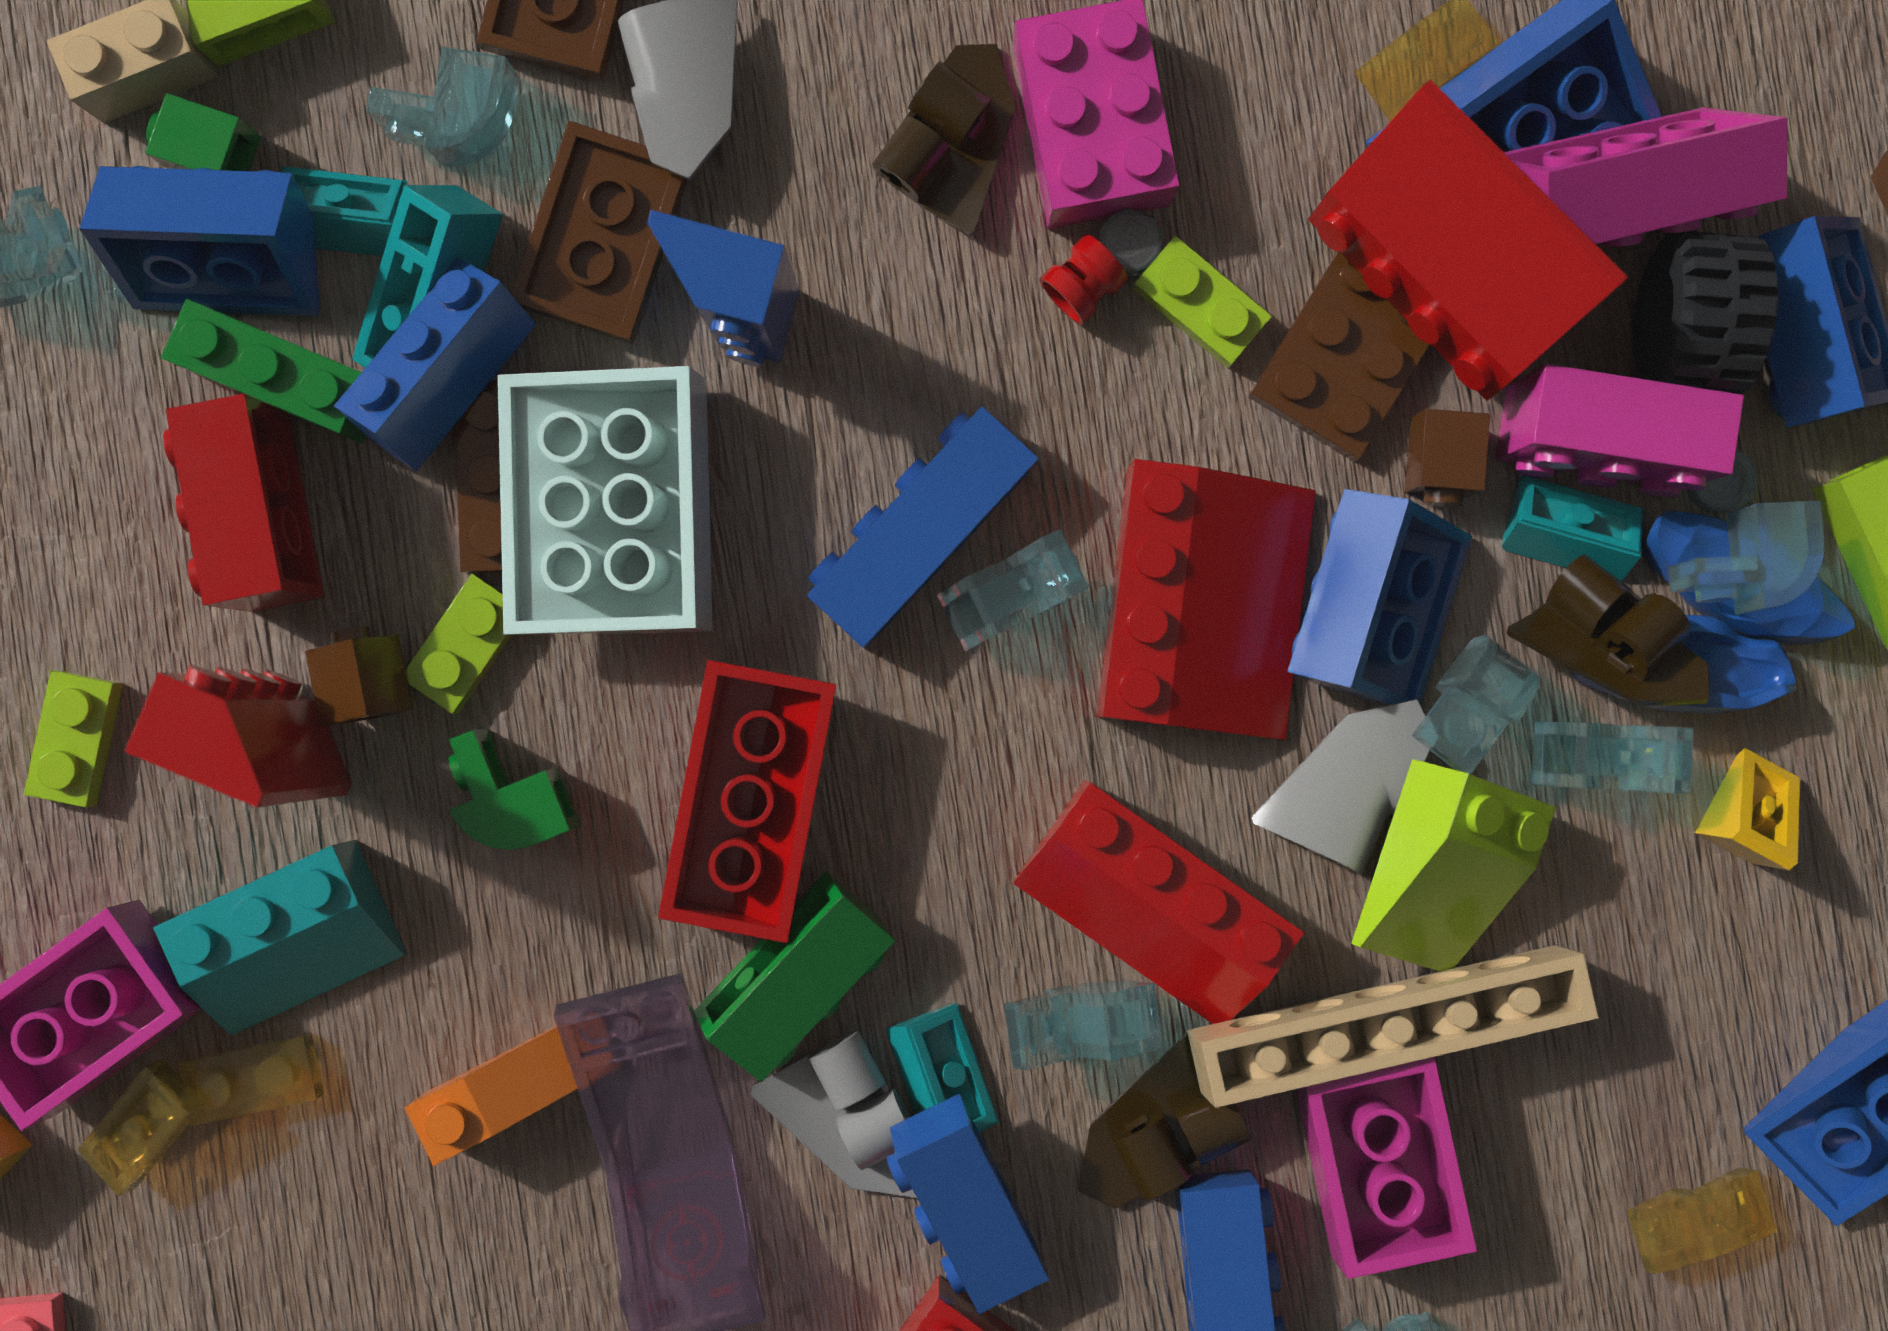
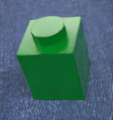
M166 93L160 110L154 112L149 120L146 131L148 145L145 154L168 169L208 168L212 170L250 171L261 136L239 117Z

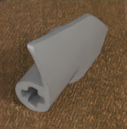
M666 0L630 10L618 20L619 30L635 84L634 87H631L650 161L652 165L689 181L732 129L738 0Z
M1418 700L1347 714L1251 816L1252 823L1306 847L1328 860L1363 874L1389 815H1394L1412 759L1425 762L1436 738Z
M858 1030L836 1038L764 1079L762 1083L759 1082L753 1086L751 1096L850 1189L917 1198L913 1190L904 1194L900 1191L892 1176L886 1158L895 1153L890 1127L912 1116L895 1089L890 1090Z

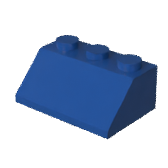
M146 166L99 167L79 229L133 309L181 311L185 299H189L221 313L318 316L320 300L313 215L292 173L271 170L256 172L212 170L208 168H149Z
M651 210L647 222L710 329V332L718 342V345L727 349L725 356L733 361L755 367H762L764 359L780 363L800 292L785 246Z
M1813 216L1759 235L1758 238L1764 239L1768 244L1769 252H1772L1777 274V318L1772 342L1767 354L1774 379L1769 384V396L1776 414L1784 418L1786 428L1811 424L1887 405L1888 321L1860 217Z
M1344 489L1338 510L1333 515L1330 523L1328 543L1319 571L1312 581L1311 597L1301 629L1293 642L1292 658L1287 672L1322 687L1383 706L1418 700L1419 704H1421L1472 535L1410 499Z

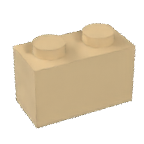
M145 0L46 40L69 99L104 124L164 100L166 93L176 95L220 77L214 62L194 45L189 32L188 11L176 0Z

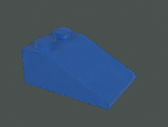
M1888 999L1838 1034L1744 1127V1133L1836 1227L1888 1194Z

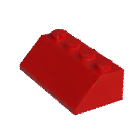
M707 660L658 919L788 943L837 684Z
M190 665L187 673L158 672L124 750L125 753L256 808L347 795L351 786V781L329 726L320 727L315 700L299 693L302 687L301 682L270 670H265L264 674L242 668L240 673L226 668L216 667L215 672L202 667Z
M1085 779L1012 882L1212 1024L1232 1020L1268 987L1304 935V932Z

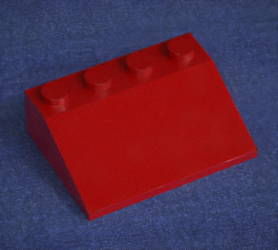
M1431 79L1420 87L1333 185L1307 219L1317 229L1321 240L1330 249L1340 252L1362 274L1367 287L1377 296L1385 298L1408 321V325L1414 335L1421 341L1431 344L1453 366L1458 379L1468 388L1476 390L1486 401L1490 400L1628 277Z
M1134 459L1126 472L1097 717L1286 740L1293 674L1287 671L1292 658L1293 642L1299 633L1316 490L1199 466Z

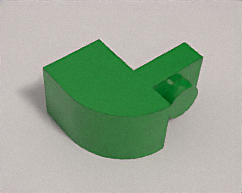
M488 729L471 730L449 739L455 753L449 756V766L452 775L462 791L469 790L473 800L449 810L458 826L475 841L496 849L515 850L545 842L582 827L559 768L544 770L510 784Z

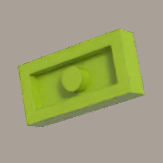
M1177 236L1171 239L1132 288L1227 369L1272 317Z
M472 573L406 668L408 684L450 713L459 714L512 637V635H505L503 633V592L479 575Z
M50 671L23 795L85 808L97 806L124 683L67 671Z

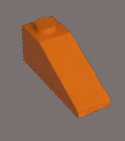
M594 1006L424 1092L405 1106L404 1109L432 1165L435 1166L498 1134L618 1067L623 1062Z

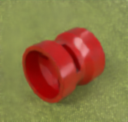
M1085 234L1071 248V257L1063 265H1053L1040 277L1039 282L1046 294L1064 314L1077 324L1083 325L1096 312L1097 302L1105 294L1114 295L1129 278L1116 257L1096 238Z

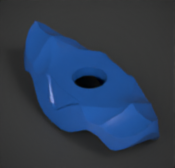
M1669 510L1664 511L1658 516L1648 534L1645 556L1650 568L1671 584L1685 602L1698 613L1726 622L1735 632L1746 636L1774 640L1788 645H1803L1829 641L1855 628L1854 619L1850 611L1810 568L1769 539L1747 528L1714 516ZM1743 558L1756 561L1764 571V585L1754 595L1741 592L1733 582V569Z
M1686 615L1690 624V634L1685 646L1708 663L1709 699L1706 704L1644 706L1664 712L1732 713L1773 702L1796 691L1797 686L1786 650L1780 643L1774 640L1751 639L1741 636L1726 622L1714 617ZM1575 672L1573 673V676L1582 684L1619 699L1627 700Z

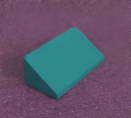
M287 166L282 167L281 172L293 174L313 215L315 249L383 256L403 187L408 185L407 180Z
M1521 475L1504 530L1502 549L1567 568L1581 555L1586 554L1622 581L1641 558L1643 508Z
M958 1003L940 1007L898 1022L885 1029L915 1115L960 1093L979 1132L1000 1123Z

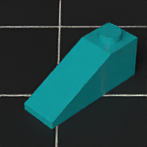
M404 185L352 360L366 368L457 257L485 272L503 213L458 185Z

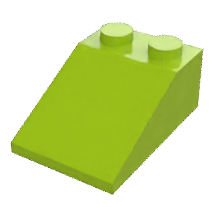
M1412 759L1351 944L1440 972L1454 969L1535 871L1543 846L1548 838L1549 828L1556 807L1474 775Z

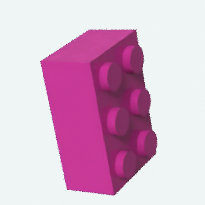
M1120 0L1015 20L1012 48L1047 228L1053 229L1111 218L1124 212L1138 213L1171 206L1179 188V181L1143 0Z
M1545 364L1506 387L1495 460L1515 463L1514 472L1521 475L1553 477L1554 471L1560 470L1578 473L1577 482L1584 485L1616 487L1617 481L1623 480L1641 483L1640 493L1646 495L1679 497L1682 489L1702 490L1705 489L1706 482L1733 473L1744 395Z
M141 900L105 908L0 984V1102L21 1131L60 1114L203 1010L179 987L153 929L158 924Z
M1435 1057L1295 1089L1331 1257L1347 1279L1477 1252Z

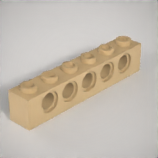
M1553 945L1187 1030L1201 1094L1217 1108L1598 1019L1584 954Z

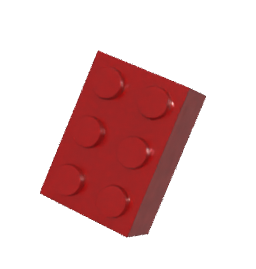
M245 393L165 409L169 429H166L163 433V444L169 462L174 468H177L181 493L176 496L175 500L176 513L182 528L190 536L194 558H191L188 562V576L195 594L202 599V605L255 612L325 598L290 414Z

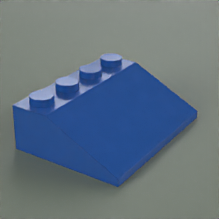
M1561 0L1440 87L1503 152L1662 117L1615 0ZM1379 131L1374 136L1365 141L1367 147L1381 133V131Z

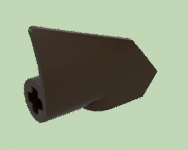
M996 44L956 45L944 63L938 62L912 98L908 107L910 112L872 163L876 172L890 185L966 235H972L976 230L1016 109Z
M1586 554L1575 559L1561 573L1542 606L1507 628L1506 634L1509 637L1636 705L1675 706L1706 704L1709 699L1708 663L1685 646L1690 634V624L1682 609L1667 597L1655 593L1647 594L1639 601L1633 596V590Z
M1188 1033L1184 1034L1090 1123L1078 1186L1079 1192L1114 1209L1140 1196L1142 1200L1152 1199L1188 1181L1193 1176L1192 1170L1252 1140L1235 1103L1215 1108L1201 1094Z

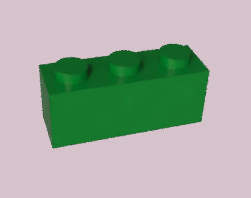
M185 299L162 352L161 359L237 392L245 393L275 408L358 443H364L366 436L334 407L362 372L194 301Z
M825 871L795 903L788 943L761 939L694 1010L706 1040L762 1083L775 1068L785 1065L793 1057L799 1042L819 1021L826 1020L835 1013L848 990L864 974L872 972L881 964L887 949L895 942V939L871 909Z

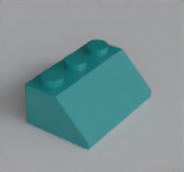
M356 840L328 846L153 927L179 987L230 1035H234L407 955V951Z

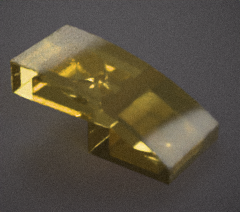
M1449 0L1390 43L1354 73L1389 121H1391L1429 79L1439 88L1492 51L1500 42L1469 0Z
M1738 1167L1694 1190L1673 1187L1627 1210L1645 1271L1652 1274L1682 1268L1721 1256L1777 1232L1758 1170Z

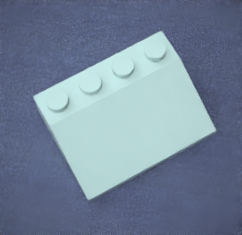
M690 366L498 375L503 633L505 635L713 631L706 379Z

